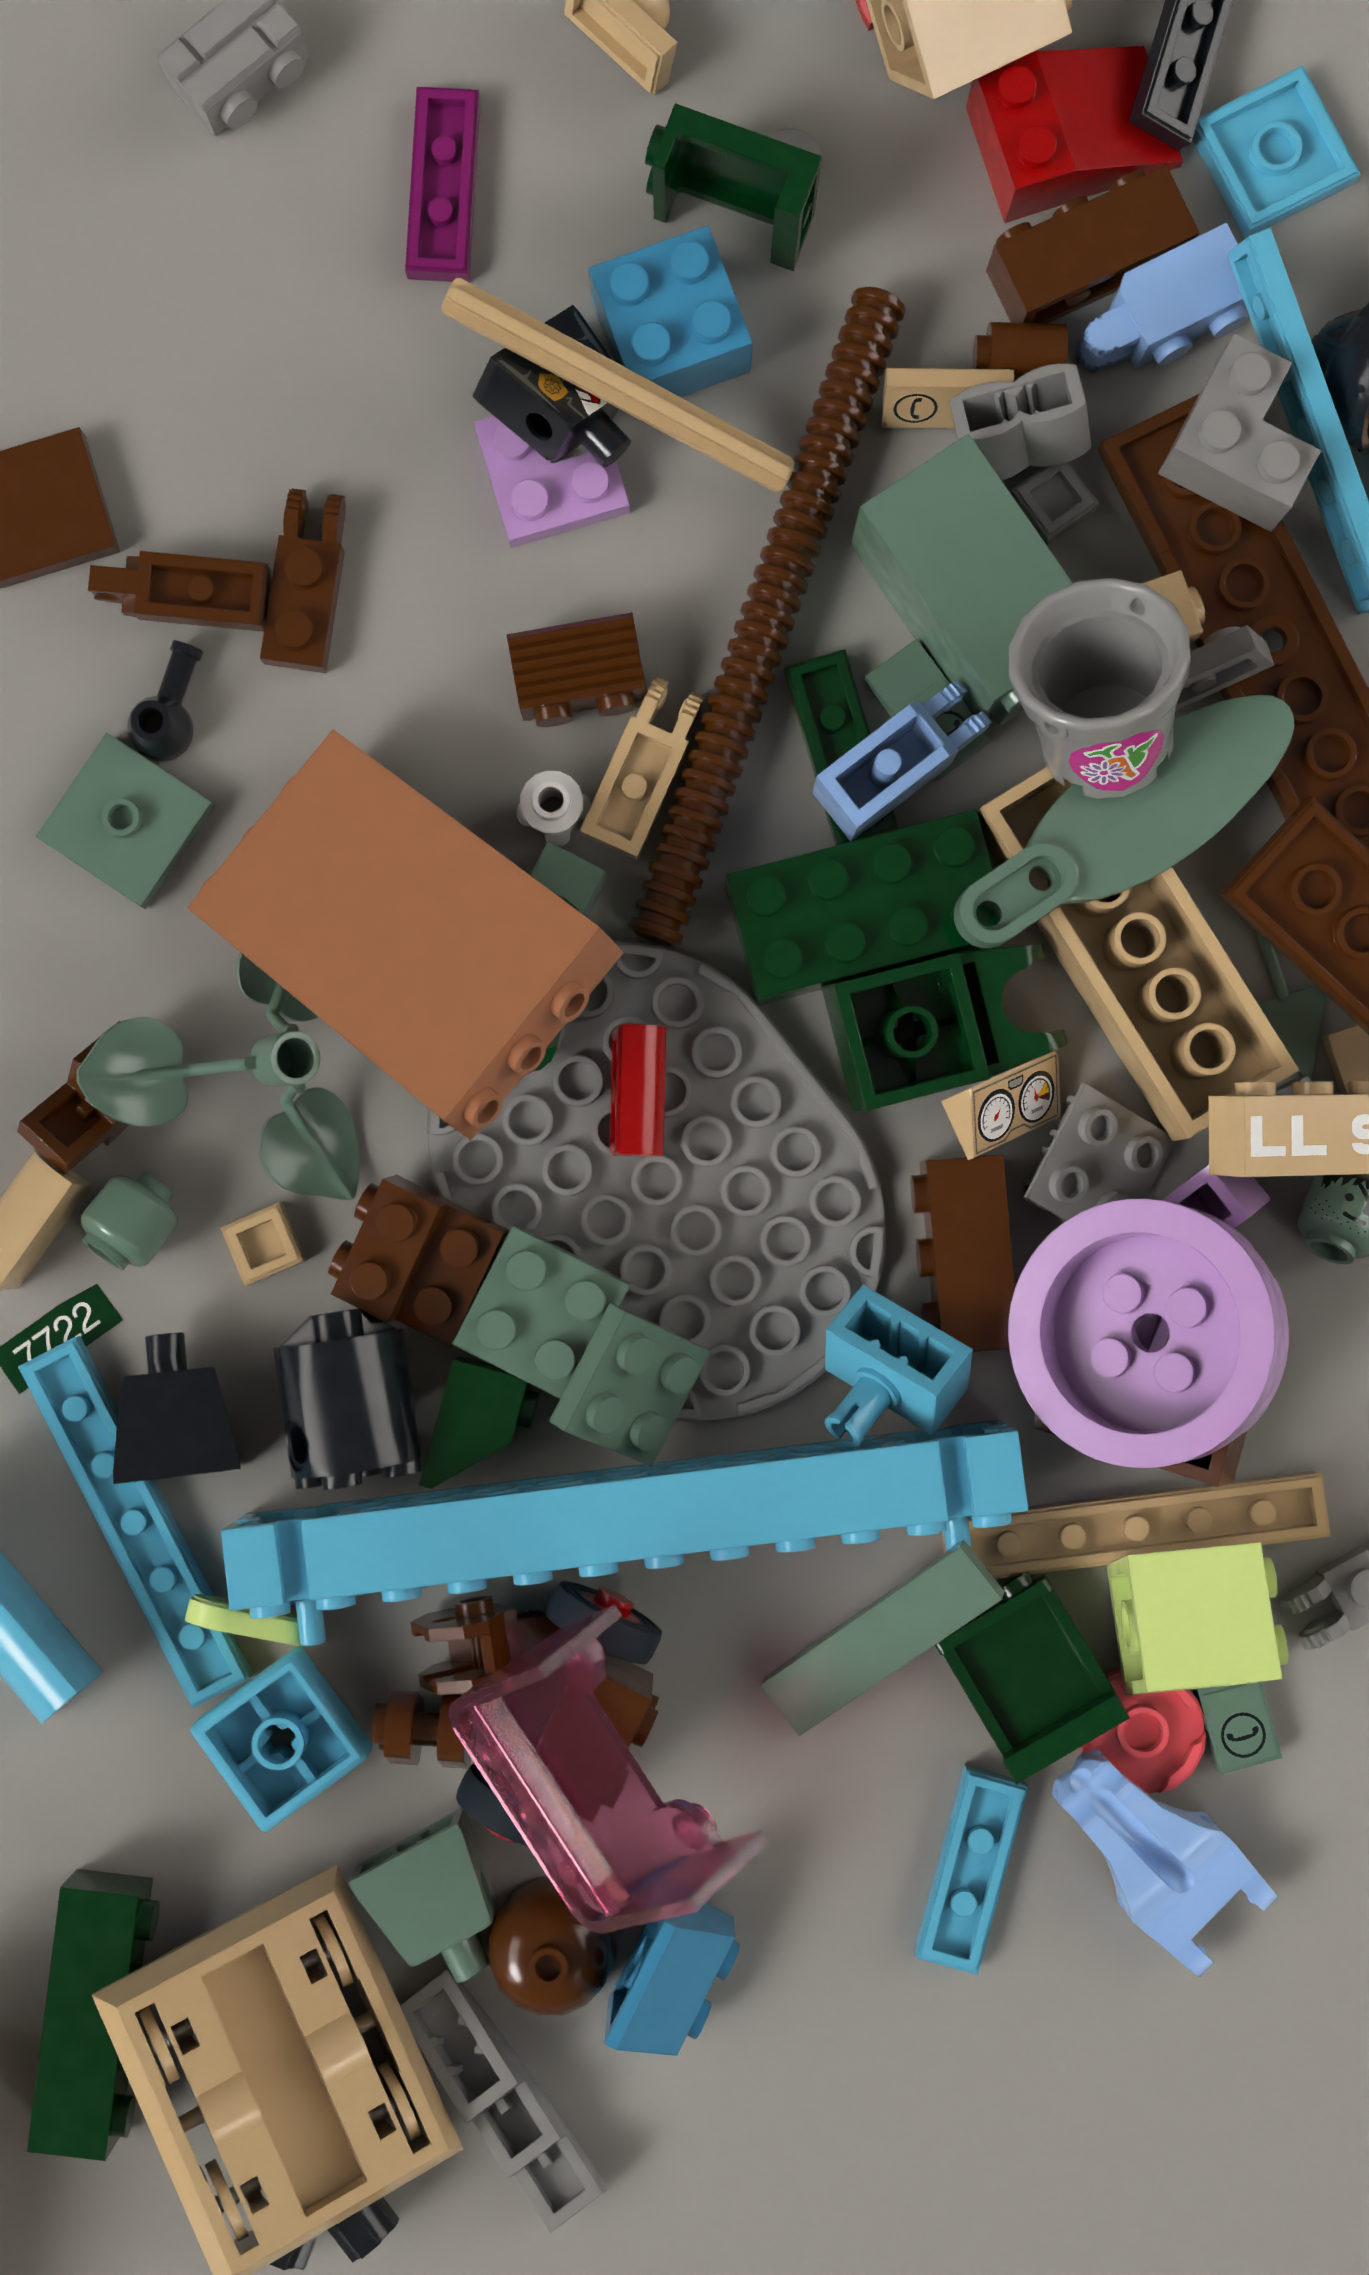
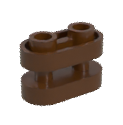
M391 1690L387 1703H376L372 1742L379 1744V1749L384 1751L385 1759L391 1764L418 1766L422 1746L437 1747V1761L442 1767L469 1769L474 1743L475 1702L471 1695H443L440 1713H426L424 1699L418 1691Z

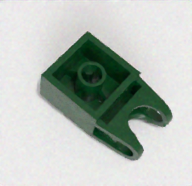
M1043 944L955 953L821 988L852 1111H870L988 1080L995 1075L1039 1058L1068 1044L1065 1030L1025 1032L1013 1026L1006 1018L1002 1009L1001 998L1005 984L1015 973L1026 969L1035 961L1046 959ZM901 1016L903 1024L913 1023L916 1031V1036L907 1039V1050L902 1048V1042L896 1043L893 1035V1029L898 1027V1018Z

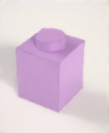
M1207 1165L1161 1201L1201 1210L1235 1228L1271 1199L1254 1177L1209 1175V1165Z

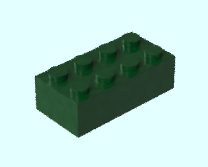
M974 809L726 874L725 889L754 999L757 1004L761 1006L822 990L821 988L841 982L955 953L979 949V947L971 945L962 938L954 922V908L960 895L969 886L993 870L977 810ZM986 906L977 907L976 916L978 921L985 926H994L996 921L994 912Z

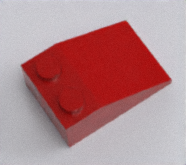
M1144 46L1035 51L972 81L966 110L1004 223L1061 206L1080 196L1089 197L1108 191L1117 180L1136 170H1143L1146 175L1165 165L1168 166L1170 171L1181 167L1183 159L1180 150L1177 151L1129 122L1148 59Z

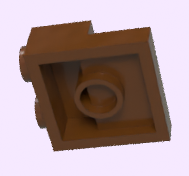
M399 1175L383 1178L379 1186L370 1183L361 1195L354 1212V1217L363 1221L354 1243L345 1240L331 1261L328 1274L337 1278L331 1295L357 1308H361V1310L387 1323L395 1319L449 1347L454 1346L452 1343L484 1283L509 1230Z

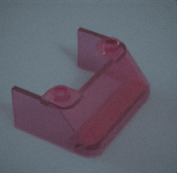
M612 1605L559 1629L471 1687L452 1702L449 1707V1719L455 1734L562 1900L583 1926L599 1934L698 1912L769 1843L762 1830L722 1840L717 1832L714 1818L701 1805L682 1799L663 1803L594 1697L592 1691L605 1681L607 1675L605 1653L596 1637L622 1617L616 1605Z

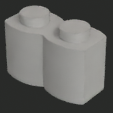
M1053 364L1043 366L1022 375L1013 383L989 382L973 386L957 394L949 401L957 439L959 440L969 433L1001 480L1017 475L1029 465L1048 467L1070 462L1084 455L1092 448L1086 400L1077 365Z

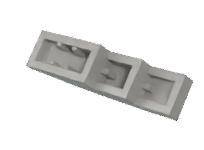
M450 1969L444 1971L400 2005L418 2047L465 2124L470 2121L474 2122L507 2178L513 2175L516 2176L550 2234L608 2190L574 2135L530 2071L462 1982L457 1983Z

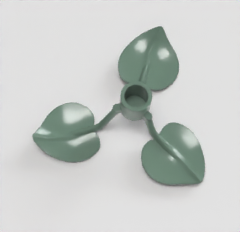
M241 952L237 960L236 969L238 987L241 993L250 1001L268 1004L266 1017L279 1031L278 1034L267 1035L259 1039L253 1046L250 1057L181 1065L183 1047L178 1035L159 1020L148 1017H135L116 1023L105 1031L76 1071V1081L86 1099L100 1112L124 1124L151 1127L170 1122L185 1110L188 1102V1093L182 1077L252 1069L253 1074L261 1083L271 1087L286 1086L280 1097V1105L284 1112L268 1118L263 1124L259 1135V1157L266 1174L277 1185L294 1193L339 1200L355 1198L359 1180L360 1159L353 1119L343 1101L334 1093L320 1087L305 1090V1083L310 1081L319 1069V1048L310 1036L299 1032L298 1026L296 1024H289L280 1013L285 1018L295 1022L309 1021L318 1016ZM297 1093H301V1094L295 1099V1101H293L294 1098H295V1096H296V1094H297Z

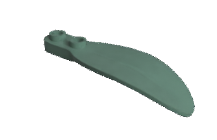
M1252 695L1220 701L1174 719V749L1169 760L1166 754L1165 759L1157 766V777L1148 786L1124 797L1096 799L1084 796L1082 786L1072 784L1045 813L1036 826L1025 849L973 883L960 895L954 908V922L959 934L968 943L979 948L1001 946L1063 904L1090 902L1127 891L1163 873L1189 856L1231 821L1272 775L1292 739L1295 726L1294 716L1290 707L1283 700L1274 696ZM1030 871H1039L1045 875L1048 882L1046 890H1037L1030 884ZM986 906L994 912L996 917L994 926H985L978 921L976 916L977 907Z

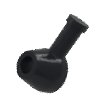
M177 640L172 641L170 647L172 654L157 696L145 698L137 703L130 712L127 723L128 734L134 747L144 756L155 761H169L179 757L187 750L193 738L192 719L181 704L196 661L201 660L203 651ZM155 713L162 714V727L157 732L147 733L145 730L146 719Z

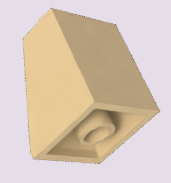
M866 0L889 80L932 99H936L1072 33L1067 12L1072 7V0Z

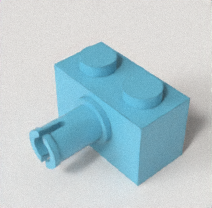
M862 1285L826 1329L825 1370L853 1387L834 1412L825 1419L824 1422L827 1430L838 1441L848 1430L850 1434L845 1439L844 1445L852 1448L859 1447L864 1436L887 1408L933 1435L968 1390L973 1349L867 1286Z

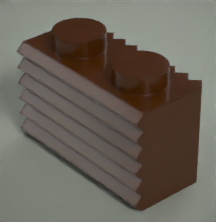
M632 612L506 634L523 721L535 719L536 726L538 727L559 726L569 723L574 719L572 712L597 708L600 716H615L635 710V701L644 700L646 685Z

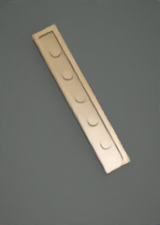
M1318 1471L1236 1480L1218 1487L1205 1484L1030 1506L1028 1511L1011 1513L1012 1523L997 1527L976 1528L972 1525V1519H969L972 1550L994 1579L1015 1577L1026 1571L1031 1575L1110 1565L1127 1555L1258 1542H1261V1545L1331 1537L1322 1473ZM942 1532L941 1534H942V1541H943V1549H944V1553H945V1552H946L945 1539H944V1532Z

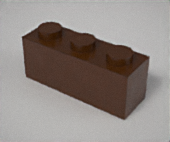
M1167 165L1146 175L1143 170H1136L1117 180L1110 187L1109 192L1092 200H1088L1086 196L1074 198L1059 207L1054 212L1053 218L1033 227L1029 222L1020 223L1005 231L999 236L996 244H994L986 272L1010 322L1050 323L1117 292L1126 272L1198 237L1200 232Z
M1004 1155L977 1156L970 1160L964 1157L920 1162V1175H911L910 1190L914 1214L924 1213L926 1238L916 1239V1259L919 1277L930 1278L932 1302L922 1303V1319L972 1348L973 1352L1009 1349L1008 1321L1015 1290Z

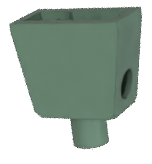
M462 1808L356 1866L348 1881L351 1891L408 1965L411 1967L418 1966L441 1953L455 1981L460 1983L474 1977L490 1964L489 1958L476 1933L486 1929L493 1923L497 1909L496 1899L468 1814Z

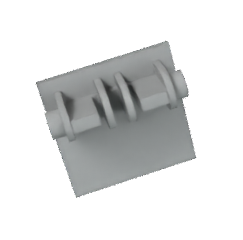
M1082 1082L1075 1096L1068 1095L1066 1099L1068 1106L1057 1126L1059 1129L1050 1130L1048 1135L1053 1138V1141L1049 1147L1042 1146L1040 1153L1044 1155L1043 1160L1039 1161L1030 1180H1025L1022 1185L1027 1189L1022 1199L1023 1201L1043 1211L1048 1210L1065 1221L1080 1212L1108 1202L1126 1199H1147L1176 1142H1172L1168 1134L1162 1129Z

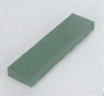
M962 1540L765 1676L760 1686L796 1733L801 1736L1001 1601L1005 1591L966 1541Z

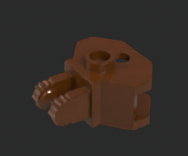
M492 1596L462 1599L454 1602V1608L427 1613L410 1622L413 1636L424 1635L425 1640L429 1642L448 1641L451 1661L434 1664L418 1674L420 1687L437 1695L468 1694L478 1696L502 1691L506 1688L507 1681L513 1677L526 1674L524 1660L545 1656L547 1652L553 1654L555 1650L560 1651L561 1645H565L564 1640L566 1637V1632L555 1625L544 1612L540 1610H529L528 1613L524 1611L516 1612V1609L497 1603L493 1604Z

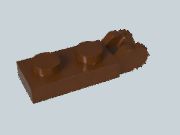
M292 488V490L289 489L284 511V536L279 535L260 659L264 665L326 673L345 554L341 545L346 514L345 496L328 495L323 510L322 541L304 539L305 519L308 515L309 506L306 490Z

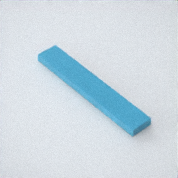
M1271 227L1248 236L1228 252V258L1260 346L1292 362L1277 394L1292 435L1321 450L1308 475V479L1356 612L1363 614L1369 612V501Z
M81 1336L74 1337L18 1366L192 1709L250 1679L254 1674L233 1634L203 1628L184 1620L191 1596H194V1594L214 1595L155 1480L123 1484L113 1483L118 1408Z

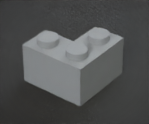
M1233 333L1213 366L1158 474L1271 532L1292 508L1321 452L1318 448L1263 421L1292 362Z

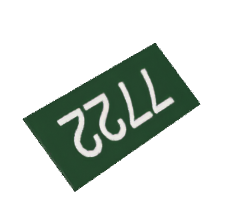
M95 1284L63 1301L1 1345L0 1367L17 1392L21 1394L29 1387L18 1366L77 1336H81L85 1346H88L123 1320L99 1285Z

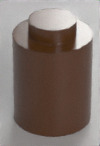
M989 322L986 335H976L974 340L973 369L1014 370V382L1022 375L1034 369L1053 364H1067L1068 328L1066 324Z

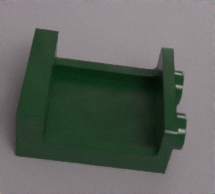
M675 103L666 127L658 124L655 126L647 147L645 164L652 167L647 181L646 193L653 195L654 219L664 223L668 220L677 194L685 193L774 225L770 263L794 271L815 214L822 156Z
M1027 1571L1001 1585V1588L1005 1591L1001 1601L935 1645L939 1654L943 1655L1002 1754V1762L1015 1784L1020 1783L1130 1719L1126 1708L1046 1575L1043 1574L1037 1579L1032 1580Z

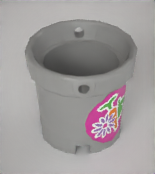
M1117 578L1078 581L1046 595L1021 619L1009 645V679L1028 718L1035 724L1042 745L1043 758L1053 778L1063 786H1065V778L1072 784L1082 786L1084 796L1102 799L1124 797L1148 786L1157 777V766L1165 759L1166 754L1169 760L1174 749L1173 728L1176 704L1190 669L1189 629L1171 601L1147 585Z

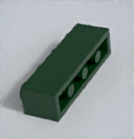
M77 1869L60 1887L27 2152L106 2161L119 2138H127L130 2133L135 2112V2096L126 2095L128 2078L91 1994L145 1966L143 1965L145 1941L153 1940L160 1911L159 1901L151 1900L152 1877Z

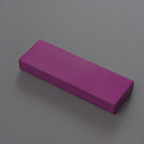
M417 86L405 263L407 279L453 282L455 278H462L470 283L481 106L479 90Z

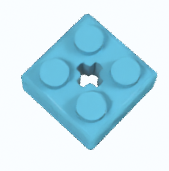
M300 1646L293 1648L207 1711L190 1728L191 1734L263 1832L270 1831L364 1762L372 1750L370 1740L309 1655ZM275 1724L281 1730L288 1727L294 1732L296 1737L291 1743L293 1751L286 1744L275 1748L270 1743L269 1739L275 1732Z

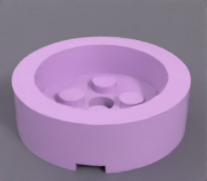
M1126 1199L1097 1205L1080 1212L1052 1231L1037 1247L1021 1272L1011 1301L1008 1321V1341L1014 1373L1025 1398L1039 1419L1056 1436L1077 1451L1096 1460L1131 1468L1165 1467L1199 1459L1225 1447L1242 1433L1247 1432L1265 1412L1276 1394L1284 1373L1289 1347L1288 1317L1281 1289L1263 1259L1252 1247L1253 1245L1240 1232L1213 1215L1187 1206L1152 1199ZM1150 1314L1161 1316L1167 1322L1170 1329V1338L1167 1344L1156 1352H1149V1350L1145 1349L1140 1344L1137 1332H1135L1136 1326L1140 1324L1144 1317Z

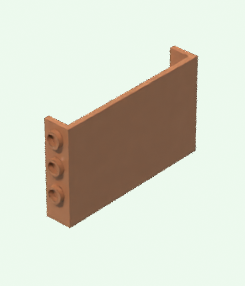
M334 729L327 735L296 775L286 782L278 797L255 825L245 832L241 842L215 874L205 881L201 891L187 906L191 912L427 1108L469 1140H472L480 1129L487 1127L497 1118L505 1098L523 1076L530 1074L540 1065L548 1045L566 1023L573 1021L582 1013L588 1003L591 992L624 953L597 924Z

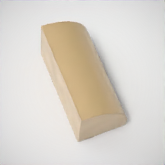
M36 1149L0 1198V1290L19 1289L92 1187V1184L72 1170L65 1175L62 1174Z

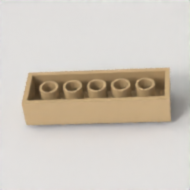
M1045 767L979 809L977 814L985 843L999 865L1026 848L1040 820L1052 804L1072 785L1071 782L1064 778L1065 786H1063L1053 778L1049 768ZM1172 867L1154 878L1119 894L1090 902L1063 904L1035 922L1172 1142L1189 1139L1209 1127L1208 1096H1235V1083L1276 1082L1277 1085L1299 1071ZM1030 871V884L1037 890H1046L1048 882L1045 875L1039 871Z

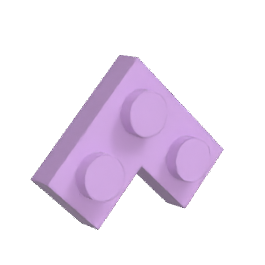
M495 416L473 422L511 548L630 513V505L616 461L610 466L603 468L589 452L551 463L550 460L542 457Z

